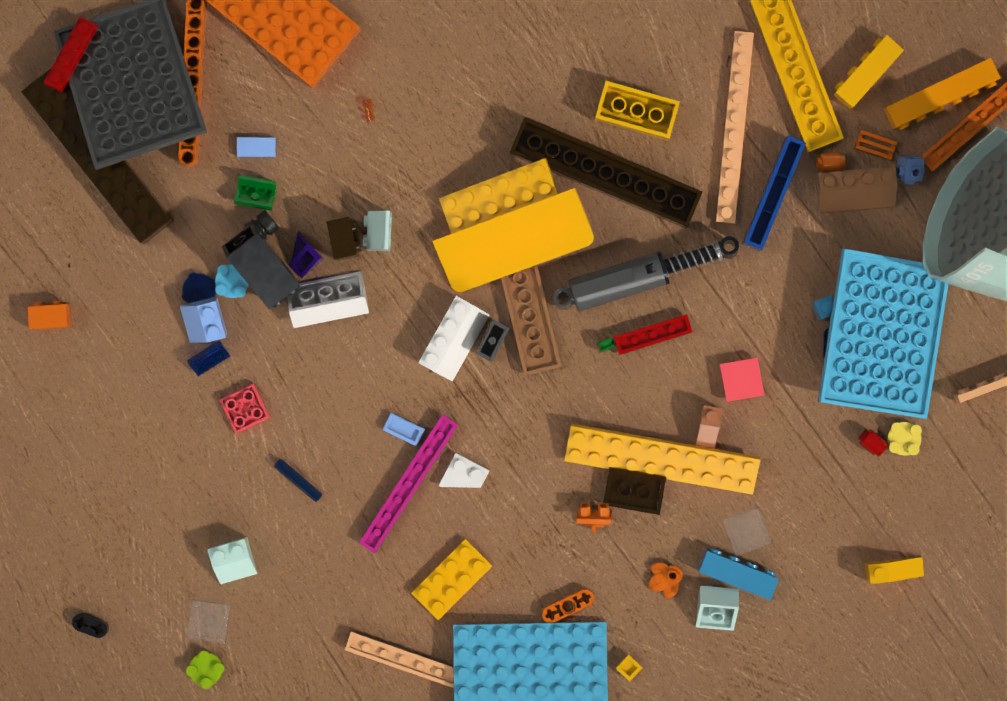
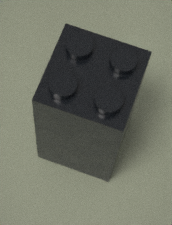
M253 223L221 246L227 259L268 309L278 306L283 298L294 294L300 286L294 274Z

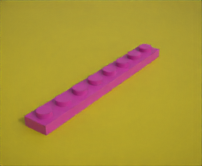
M442 414L359 544L376 553L459 424Z

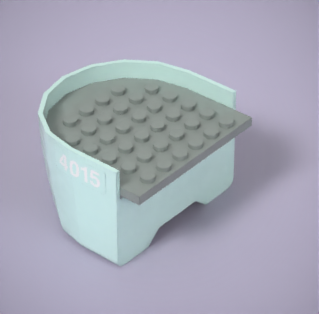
M995 127L955 165L940 189L929 215L923 239V266L929 278L1007 301V131L1000 127Z

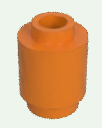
M839 152L820 153L819 157L816 158V167L820 169L821 173L840 171L845 169V156Z

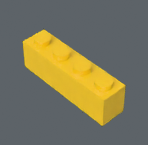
M888 35L883 39L879 37L872 44L875 48L870 53L866 51L859 59L862 61L858 67L854 65L847 72L849 77L845 81L841 79L834 87L836 91L833 95L849 110L858 103L904 51Z

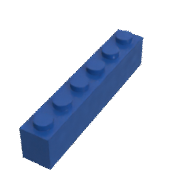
M791 136L785 137L742 242L743 245L758 251L763 250L806 142Z

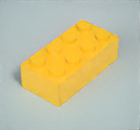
M605 81L594 120L668 141L680 101Z

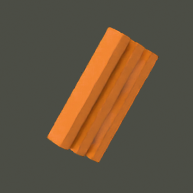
M860 130L854 149L891 161L897 142ZM866 136L877 141L891 145V148L863 139L862 137ZM860 142L888 151L889 154L886 155L884 153L860 146Z

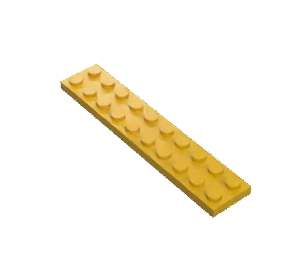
M749 0L802 141L806 142L805 149L807 153L844 139L792 0Z
M571 423L564 461L606 469L612 467L666 477L668 480L753 495L761 458L753 455Z

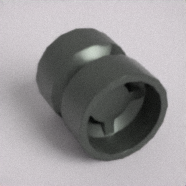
M266 210L256 216V221L250 220L244 225V228L253 223L265 239H267V234L273 235L280 229Z

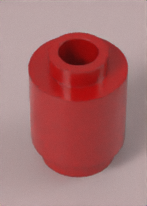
M872 429L864 430L858 438L860 440L859 444L878 457L888 447L885 440Z

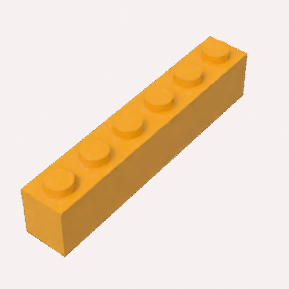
M989 58L889 105L883 110L892 129L899 128V130L910 126V121L916 119V122L928 118L927 113L933 111L936 114L945 110L944 105L950 103L953 106L962 102L961 97L968 95L970 98L978 94V89L985 87L987 90L997 85L996 81L1001 79L992 58Z

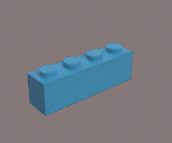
M711 548L710 551L705 549L697 570L699 573L771 600L779 578L775 576V572L765 569L764 572L757 569V565L747 562L745 565L739 562V558L729 555L727 558L721 555V551Z

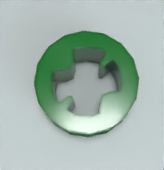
M612 338L596 344L600 347L599 353L615 347V344H612Z

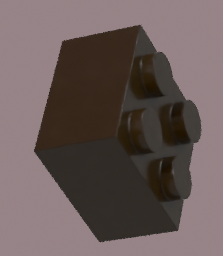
M350 217L326 221L334 260L340 261L359 257V252H362L360 240H356L355 233H358L356 221H352Z

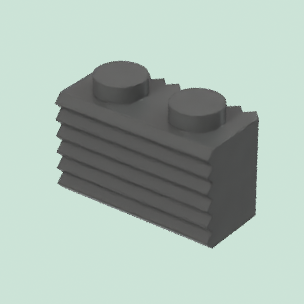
M495 320L490 324L491 327L486 331L487 334L483 338L484 341H481L482 344L479 345L480 348L476 351L477 355L490 362L495 358L510 329Z

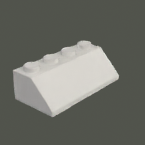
M361 271L299 283L300 286L297 291L290 296L287 295L293 328L369 313Z
M456 296L418 363L453 381L490 315Z

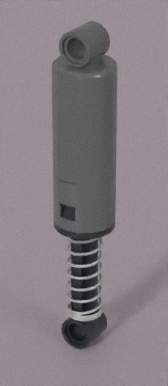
M726 236L720 242H710L709 246L702 245L700 249L695 247L694 251L688 249L687 253L681 251L680 255L676 256L673 254L671 258L666 256L665 260H663L659 251L569 279L570 288H559L555 291L553 296L554 303L560 310H567L575 304L577 311L580 312L670 284L669 274L671 273L676 275L677 271L681 270L684 273V269L689 268L691 270L693 266L699 268V265L703 263L706 266V262L711 261L714 263L713 260L716 259L722 261L723 258H734L738 253L739 242L735 237ZM726 244H732L734 246V250L726 251L724 249V246ZM562 295L569 297L565 303L559 302L558 299Z

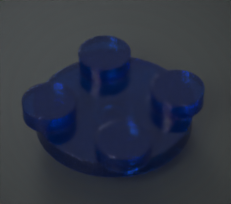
M189 274L183 284L182 299L185 302L193 303L215 297V279H211L205 274Z

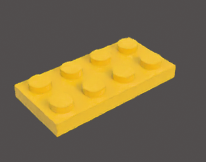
M465 538L411 594L439 620L492 567V564Z

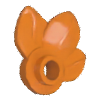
M663 562L654 563L650 566L654 576L649 580L648 588L653 591H663L666 599L674 597L679 591V582L683 578L682 569L676 565L668 566ZM674 572L676 574V578H672L670 576V573Z

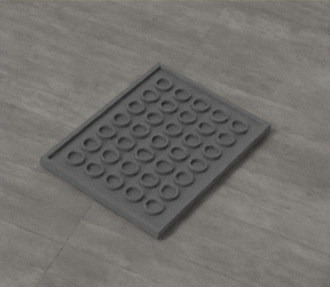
M145 0L88 19V21L97 24L98 29L70 77L69 84L96 170L208 133L166 0ZM75 24L54 31L60 51Z

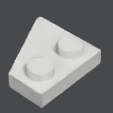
M455 453L439 486L481 488L490 470Z

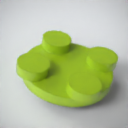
M203 650L191 660L190 665L186 669V674L195 683L201 685L203 689H209L220 679L225 666L215 654Z

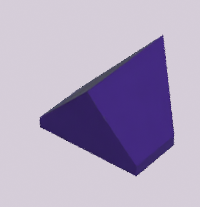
M298 231L292 260L289 265L302 279L324 258Z

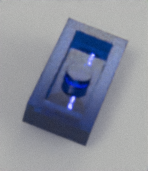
M219 340L188 359L187 362L197 376H200L229 358L230 354Z

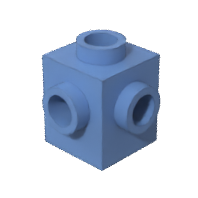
M898 155V164L896 165L897 179L909 185L922 181L925 173L924 158L917 155Z

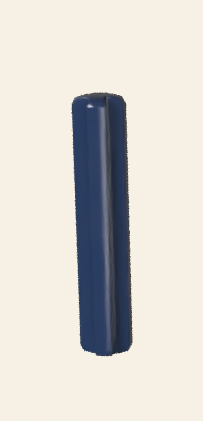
M279 459L275 463L274 467L314 502H317L322 497L321 492L285 461Z

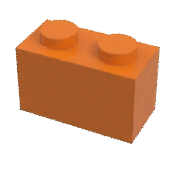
M52 301V305H45V302H34L33 306L27 307L29 330L71 327L70 304H64V301Z

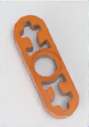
M581 589L544 607L542 617L547 623L559 621L590 606L594 601V595L589 589ZM582 593H585L586 595L590 594L591 597L588 598L589 602L586 603L584 600H582L579 602L581 606L577 607L576 601L573 599V597L576 596L578 600L582 598ZM567 600L574 604L571 611H565L562 607L563 603ZM559 604L563 615H559V612L554 614L553 619L545 616L548 614V609L555 611L557 610L556 605Z

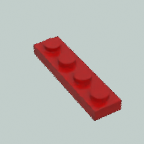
M79 17L43 82L44 85L61 93L63 92L97 31V24Z
M685 314L614 336V341L618 354L621 355L692 333V328L688 315Z

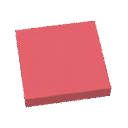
M758 358L719 364L726 402L764 395Z
M254 383L219 400L235 434L270 418L268 410Z

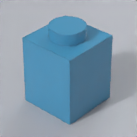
M832 294L811 303L818 321L831 316L834 302Z

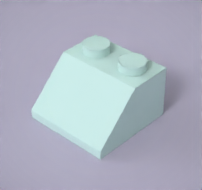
M368 211V216L364 215V227H367V235H363V246H366L367 251H390L392 213L390 211Z
M247 537L207 549L212 568L220 584L258 574Z
M700 586L696 627L734 631L739 610V589Z

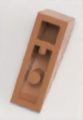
M701 405L695 440L696 446L715 449L723 408Z

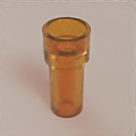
M372 99L363 101L367 122L374 121Z

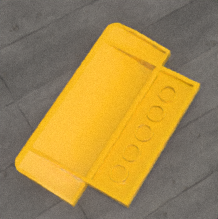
M544 158L439 198L451 234L432 242L451 287L457 292H464L592 244L594 234L576 188L559 194L548 161Z

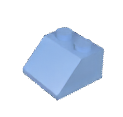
M217 297L180 306L190 343H206L226 338L227 329Z

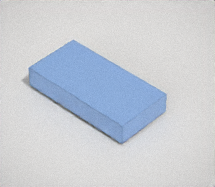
M237 137V157H276V138Z
M390 413L382 429L415 446L418 445L425 431L424 428L393 413Z

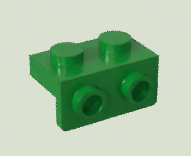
M239 175L234 204L272 211L277 192L276 182L266 178L258 179L250 175Z

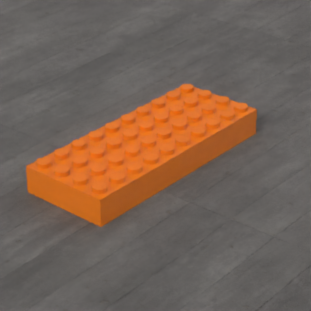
M204 0L312 89L361 31L360 26L328 0Z

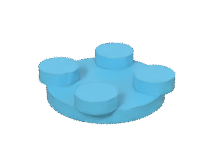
M232 264L220 265L215 279L216 293L228 298L244 297L249 284Z

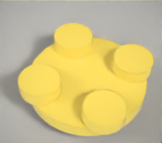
M909 422L893 423L887 436L889 451L904 456L917 455L920 451L922 428Z

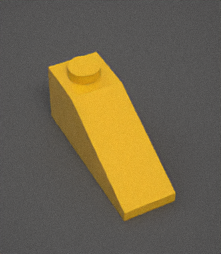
M922 557L865 562L866 581L870 584L922 577L924 576Z

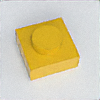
M628 654L615 668L630 682L643 667Z

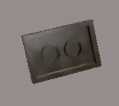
M609 467L603 503H608L611 507L660 515L666 477Z

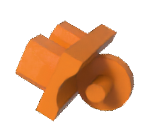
M581 502L577 511L576 524H585V527H592V533H596L597 528L611 525L612 510L609 509L608 503H599L598 510H591V503Z

